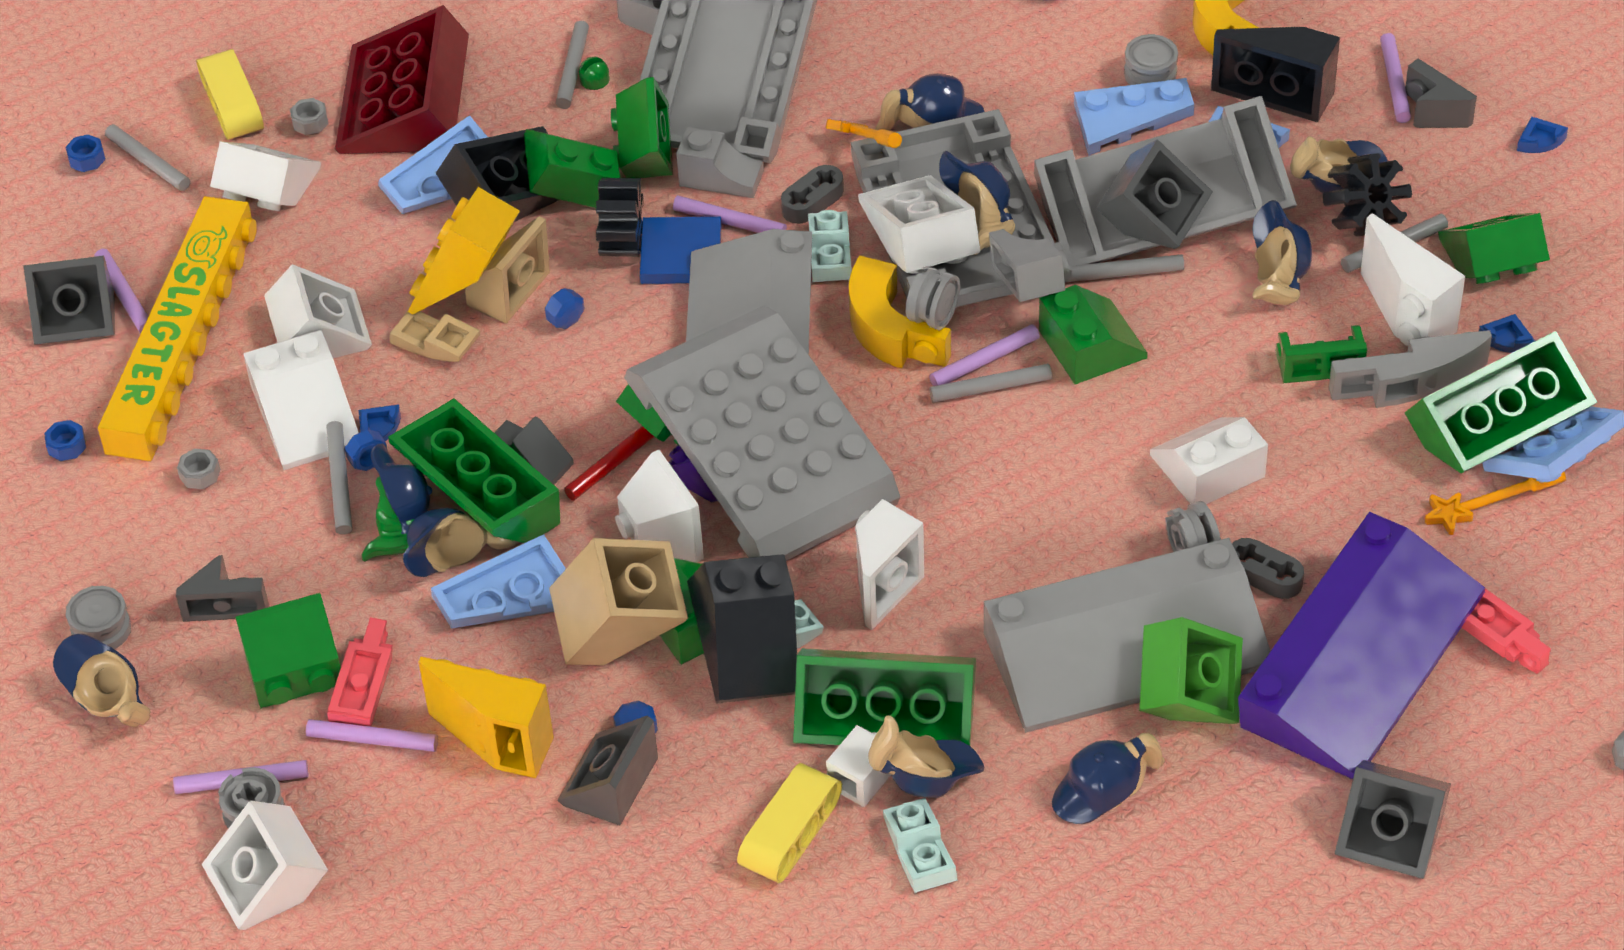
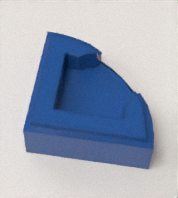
M1531 116L1518 141L1517 151L1542 153L1553 150L1560 146L1567 138L1568 127Z
M1516 314L1479 326V331L1490 330L1492 335L1490 346L1503 352L1513 353L1535 341Z
M399 404L358 410L360 432L367 429L377 431L387 441L388 436L394 434L399 427L401 420Z

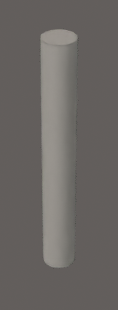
M577 21L574 24L556 98V105L562 109H567L571 105L589 30V25L585 21Z
M115 124L107 127L105 136L178 190L185 191L189 187L190 179Z
M1438 214L1401 231V233L1417 242L1446 229L1448 221L1443 214ZM1363 249L1341 259V265L1345 272L1349 273L1361 267Z
M1181 254L1071 266L1072 280L1067 282L1184 270V258Z
M1043 364L929 387L932 403L1051 380L1052 372L1049 364Z
M332 421L326 425L335 531L338 534H348L352 531L343 424L338 421Z

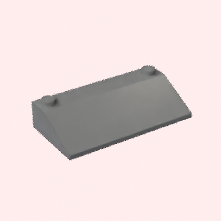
M1262 96L1224 106L1221 119L1075 160L1073 150L1071 149L1034 160V176L1055 239L1057 242H1060L1070 266L1100 263L1160 246L1159 244L1124 235L1096 209L1130 154L1157 139L1213 191L1185 238L1253 220L1261 207L1271 200L1278 201L1283 211L1297 206Z
M771 229L691 251L686 342L755 309L766 306L780 314L809 355L812 231Z
M1230 538L984 601V635L1025 733L1139 703L1144 625L1184 617L1242 637L1241 675L1256 672L1270 653L1245 569Z

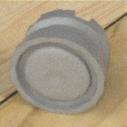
M1155 34L1141 35L1131 40L1125 50L1126 63L1124 75L1127 83L1134 85L1176 79L1178 50L1172 40Z
M926 266L923 267L925 273L918 272L912 282L906 301V316L910 321L916 323L926 321L929 327L941 330L949 323L956 309L960 295V279L950 273L940 275L937 269Z
M1203 501L1188 505L1187 510L1179 507L1167 512L1169 517L1165 518L1166 530L1173 552L1221 540L1215 518Z
M107 586L88 587L74 595L66 606V619L72 635L85 634L116 649L127 640L131 633V620L126 610V603L122 594L114 588Z
M252 767L242 769L243 773L235 777L230 774L222 782L218 791L219 805L222 810L224 823L228 829L249 801L285 805L281 795V787L275 775L265 769Z

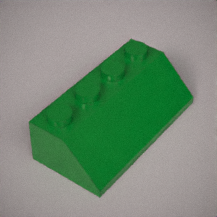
M1554 331L1422 398L1408 409L1405 415L1424 448L1462 474L1598 402L1557 331Z
M455 398L388 436L389 443L493 536L526 543L560 525L559 489Z
M802 648L797 654L793 743L840 745L856 725L871 733H877L884 723L885 716H892L898 724L899 732L906 730L918 737L929 735L935 740H958L970 746L976 658Z

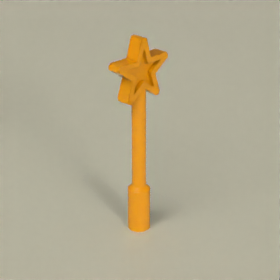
M827 119L826 129L853 133L874 139L878 144L897 148L902 143L901 135L885 129L874 130L868 128L865 124L843 120Z
M1562 472L1558 479L1550 482H1539L1536 478L1528 477L1526 481L1460 503L1461 493H1456L1448 500L1432 494L1429 498V504L1433 510L1425 516V524H1443L1448 534L1454 535L1456 523L1473 521V512L1471 510L1529 490L1536 492L1565 482L1566 474Z

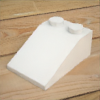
M931 175L858 194L859 203L891 260L906 273H925L923 267H931L941 263L957 264L966 261L970 255L981 253L974 207Z
M1373 213L1370 214L1366 220L1360 273L1394 336L1399 338L1404 345L1408 346L1410 339L1455 334L1458 329L1465 275Z
M322 330L243 353L252 391L283 470L329 457L326 425L329 422L338 421L343 424L345 446L354 435L359 433Z

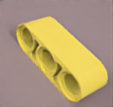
M230 49L196 59L201 81L226 139L229 140L263 130L264 123L259 106L234 50Z
M803 763L797 764L744 838L738 852V864L777 883L783 882L837 805L842 791V781Z

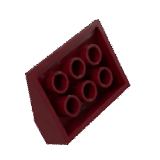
M444 5L352 45L335 150L339 154L418 152L457 124L469 33Z

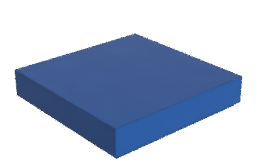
M721 216L643 217L640 261L641 284L689 283L691 251L721 243Z

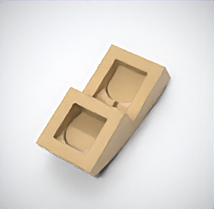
M407 311L390 332V343L427 358L459 362L480 336V330L446 313L441 320H438L421 311L413 315Z

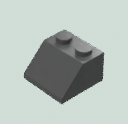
M1157 139L1130 154L1096 209L1124 235L1176 249L1184 240L1213 191Z
M1362 760L1355 769L1335 855L1424 879L1441 827L1451 783Z

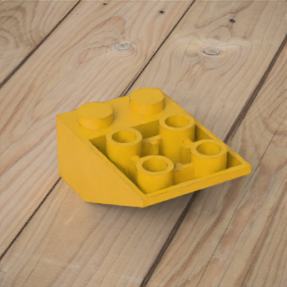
M480 187L476 189L470 200L462 197L451 216L455 221L448 218L437 236L439 240L437 245L440 248L434 246L423 264L425 268L423 272L427 275L425 276L420 273L409 291V294L415 298L408 312L413 315L478 282L506 239L520 211Z
M421 656L418 663L429 715L494 769L537 778L554 738L546 684L538 683L530 678H515L497 674L485 668L475 669L457 665L446 659L435 660Z

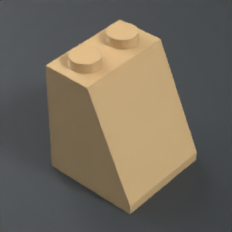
M593 538L549 587L565 664L606 665L684 623L688 619L670 541Z

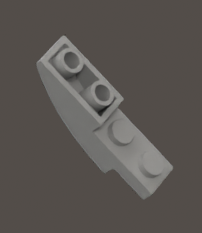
M1487 330L1410 339L1408 352L1390 353L1332 361L1329 382L1332 400L1373 396L1376 408L1422 399L1488 364L1492 339L1491 332Z

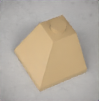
M537 217L502 243L478 282L465 288L467 306L506 324L550 273L545 218Z

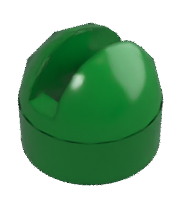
M596 56L588 57L581 63L579 69L581 85L586 89L598 90L609 83V68L601 58Z

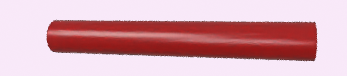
M643 426L638 428L564 487L567 497L575 501L654 436Z

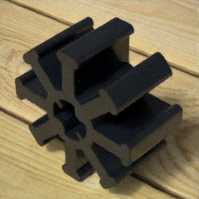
M1379 153L1349 157L1347 161L1350 164L1334 166L1330 170L1328 178H1333L1343 189L1324 192L1323 204L1329 206L1344 203L1345 207L1339 216L1332 219V224L1337 229L1356 228L1354 235L1364 236L1367 217L1372 213L1389 225L1401 224L1404 221L1407 213L1401 212L1391 200L1411 198L1412 188L1410 184L1391 187L1390 182L1398 172L1403 170V167L1396 160L1379 163L1381 158Z
M601 178L599 180V200H596V214L599 216L596 228V240L599 241V256L639 257V254H641L642 208L644 206V196L641 193V178Z

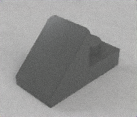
M1419 58L1408 65L1405 88L1407 95L1416 102L1413 124L1415 127L1468 128L1473 124L1476 95Z
M536 416L524 428L506 420L495 431L498 437L553 485L574 464L571 455L542 420Z
M223 555L214 558L176 589V598L183 622L235 619V616L269 607L263 578L241 577L228 579Z

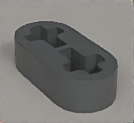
M821 165L812 169L789 186L781 196L783 217L791 223H806L809 221L808 213H819L839 200L844 192L842 171L833 165Z
M1241 538L1232 543L1240 560H1245L1247 557L1253 558H1249L1246 562L1241 561L1249 585L1280 599H1289L1301 592L1304 567L1300 561L1255 539ZM1285 574L1291 576V577H1288V576H1287V577H1285L1283 580L1278 579V578L1284 577Z

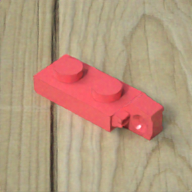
M1485 588L1484 595L1461 628L1501 657H1506L1508 661L1513 663L1518 659L1522 666L1538 674L1549 665V652H1551V648L1540 641V635L1533 629L1534 622Z
M370 617L363 640L354 638L353 642L349 641L328 707L327 716L329 722L372 726L392 661L393 645L386 644L388 632H386L387 620Z

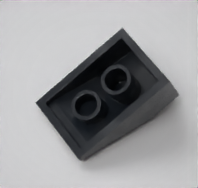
M1307 27L1217 29L1214 35L1211 91L1241 100L1262 96L1265 107L1319 122L1335 92L1340 37Z
M544 126L530 129L548 134ZM526 130L454 144L436 171V175L456 206L462 197L470 200L476 189L480 187L520 211L514 222L560 199L530 193L524 140Z
M785 555L704 562L688 579L687 584L716 704L795 695L797 663L795 598Z

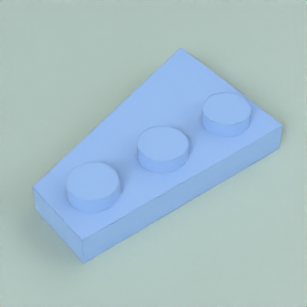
M1187 78L1074 92V106L1088 156L1100 152L1101 145L1114 140L1118 144L1131 140V134L1145 128L1154 131L1194 115V101Z
M469 115L380 178L378 186L401 214L452 199L436 175V171L454 144L487 138L488 136Z
M1589 407L1548 429V434L1529 438L1514 446L1513 450L1502 455L1498 454L1483 462L1484 471L1536 478L1539 482L1554 481L1561 476L1562 472L1573 464L1584 460L1588 453L1599 445L1608 442L1611 436L1624 428L1623 410Z
M543 534L432 587L431 596L451 629L554 612L549 587L566 568Z

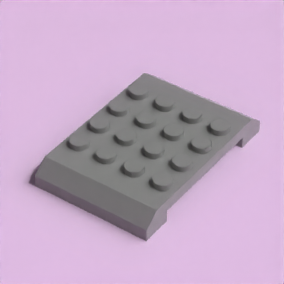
M662 0L640 81L645 78L654 77L668 100L671 147L679 148L687 127L724 132L726 141L734 149L746 156L771 164L778 152L817 0Z
M999 109L898 131L896 133L901 135L902 143L897 148L878 144L876 140L870 138L851 142V155L856 176L863 193L928 175L933 176L945 186L939 173L940 158L944 151L950 152L967 164L981 161L993 163L1007 179L1010 188L1007 210L1015 223V230L1012 235L1032 240L1049 238L1059 251L1063 250L1060 242L1054 243L1011 148V134ZM990 247L982 249L981 253L968 256V259L961 263H941L931 266L937 269L940 275L950 273L960 279V295L956 307L1013 294L993 269ZM1069 262V272L1064 274L1065 282L1072 280V268ZM897 265V276L907 298L912 282L917 274L906 273Z
M766 306L755 309L639 363L626 371L624 378L647 410L652 407L655 409L739 530L740 534L737 541L749 558L784 554L787 561L856 526L859 517L865 511H871L882 499L894 506L898 504L900 494L893 472L780 314Z

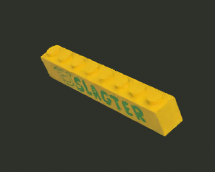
M203 197L98 425L105 455L152 461L158 446L164 444L170 418L178 413L182 391L185 386L190 385L193 378L194 364L198 356H202L205 352L206 337L210 328L215 327L218 322L219 308L224 298L227 299L231 293L233 276L236 270H240L243 266L244 252L248 243L253 242L255 239L257 224L256 220L251 217L248 202Z

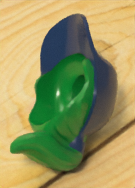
M384 444L376 445L371 451L373 465L380 475L376 479V487L380 495L376 509V524L379 536L368 543L363 550L362 560L364 562L377 556L405 553L408 548L407 532L409 526L416 517L428 511L430 495L433 491L428 486L424 474L416 466L396 464Z

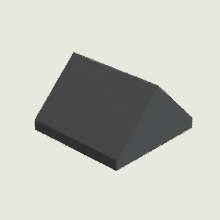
M104 256L23 265L34 345L115 335V295Z
M647 715L596 733L557 801L567 808L621 825L658 759L654 721Z

